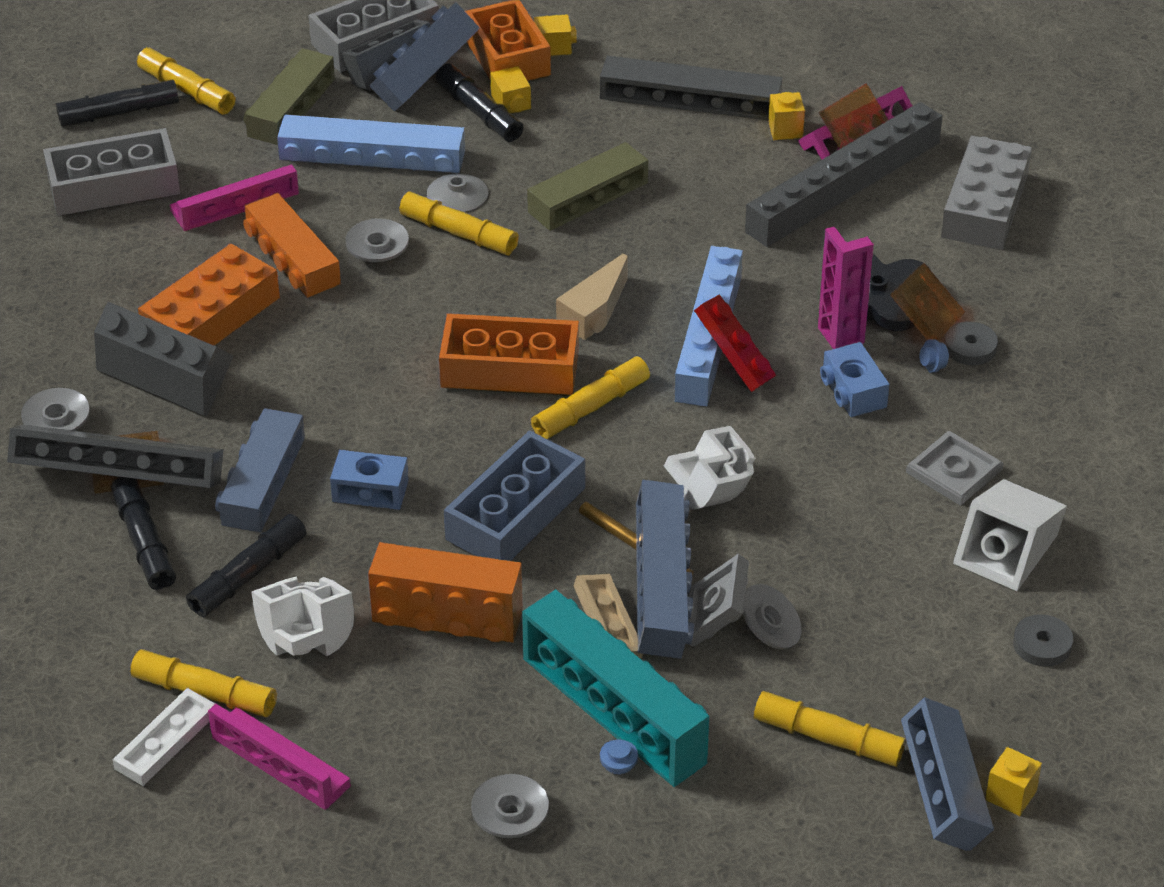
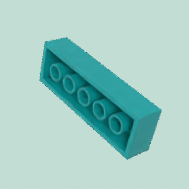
M556 589L522 611L523 659L616 739L632 743L638 751V757L669 784L676 787L707 764L710 716L700 704L692 702L681 693L676 684L664 679L649 662L642 661L630 651L622 640L614 638L598 620L591 619L580 610L572 599H567Z

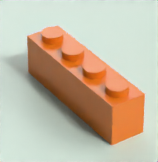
M279 193L245 205L246 219L243 221L246 233L249 237L254 236L258 240L264 254L269 253L277 269L280 272L284 271L289 276L294 289H300L308 298L341 284L339 260Z

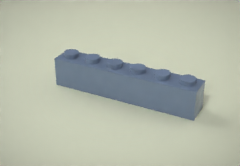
M642 480L636 502L638 653L681 659L685 644L691 645L694 623L688 622V619H690L692 614L693 598L687 597L691 589L692 572H686L691 560V548L686 547L690 536V524L685 523L689 513V500H684V485Z

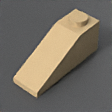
M624 253L557 298L556 320L579 321V337L583 340H586L594 333L601 332L607 325L628 279V256Z

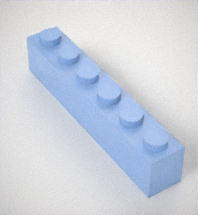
M284 115L277 136L279 160L460 173L465 153L463 127Z
M711 246L675 373V402L708 406L722 350L694 310L704 302L720 294L733 312L742 275L743 250Z

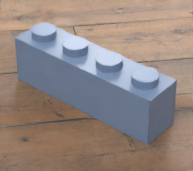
M456 2L449 9L443 5L431 17L435 22L429 28L424 24L412 35L416 40L410 46L404 43L393 54L396 60L391 65L385 62L373 73L376 79L369 86L393 111L404 104L480 29Z
M264 408L258 421H253L250 429V438L247 444H242L239 451V460L236 466L231 467L229 470L227 485L224 491L218 493L215 508L216 511L220 512L222 526L262 532L305 439L303 415Z
M924 697L901 719L933 839L965 851H970L989 835L994 828L959 710Z

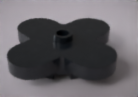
M873 254L867 319L875 320L876 324L891 331H905L913 328L918 322L920 311L919 303L915 297L923 295L929 290L932 276L930 268L925 263L914 259H902L890 264H883Z

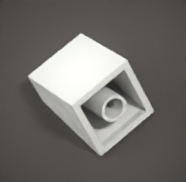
M1005 479L1001 480L972 500L953 564L1018 591L1057 537L1067 505Z

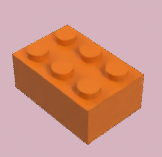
M510 0L465 11L480 27L467 41V44L490 80V72L519 66L527 81L551 75L550 45L520 0Z

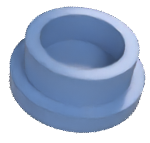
M935 339L927 340L919 354L920 362L926 367L928 372H938L940 369L945 368L949 359L947 346Z
M621 739L612 740L601 748L600 761L609 772L624 774L636 765L638 751L629 741Z

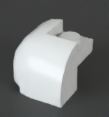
M731 426L704 431L695 451L668 456L664 467L679 485H684V500H689V508L696 510L722 504L736 498L746 488L754 473L753 462L756 458Z
M296 576L252 591L257 625L264 641L276 656L286 652L293 656L309 653L312 648L317 649L325 656H329L337 651L349 637L354 622L352 592L331 579L322 577L319 579V583H298Z

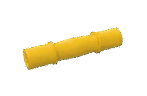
M145 48L138 55L137 66L156 77L158 81L174 79L179 91L194 97L197 103L204 104L222 115L229 113L233 109L235 95L215 84L213 80L202 78L192 70L177 64L175 59L166 57L152 48Z
M410 191L403 196L400 202L399 211L401 215L422 222L428 227L433 225L455 236L474 241L479 247L484 246L507 256L517 247L518 233L494 224L491 220H480L463 211L443 206L441 201L431 200Z
M635 356L615 369L606 371L604 377L584 386L568 398H560L555 404L531 418L534 432L549 439L569 426L576 425L578 419L598 410L615 397L619 396L621 398L625 396L626 392L650 378L647 364L642 358Z
M143 649L137 651L132 660L130 672L133 678L163 686L166 690L175 688L184 692L188 688L208 700L226 704L229 709L237 707L242 711L265 718L271 715L276 704V689L244 680L240 676L232 678L210 669L182 663L176 657L170 658Z
M766 691L761 692L754 710L755 720L788 730V733L794 734L796 731L823 743L855 751L856 756H864L894 767L898 766L906 745V738L871 727V724L866 723L865 726H862L835 714L806 707L802 701L796 702Z

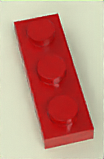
M720 294L704 302L694 310L751 392L777 376L771 368L769 361L758 350L751 340L750 334L742 327L732 313L731 307L722 299Z

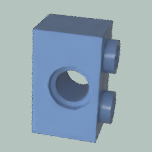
M861 342L824 352V362L820 368L821 379L826 386L830 385L834 391L838 406L844 407L850 417L887 407L889 383Z
M339 450L330 477L332 502L400 510L409 481L407 457Z

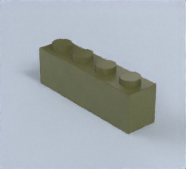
M302 48L294 58H291L283 71L276 75L270 86L246 110L244 124L247 129V137L278 145L277 136L284 115L305 116L335 80L333 56Z
M624 142L528 188V213L551 231L647 184L648 159Z

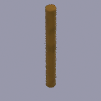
M587 501L580 506V514L636 550L635 532ZM690 568L686 569V572H692V575L694 574V571Z

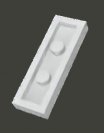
M187 688L112 759L114 769L144 786L210 722L208 710L215 703Z

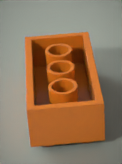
M231 243L139 307L138 313L206 343L216 345L280 298L277 269Z
M447 314L439 355L440 387L572 395L574 393L579 354V321Z
M379 542L368 573L372 622H378L386 626L412 627L420 631L432 630L451 633L459 637L472 636L485 638L493 642L506 641L514 643L523 611L522 563Z

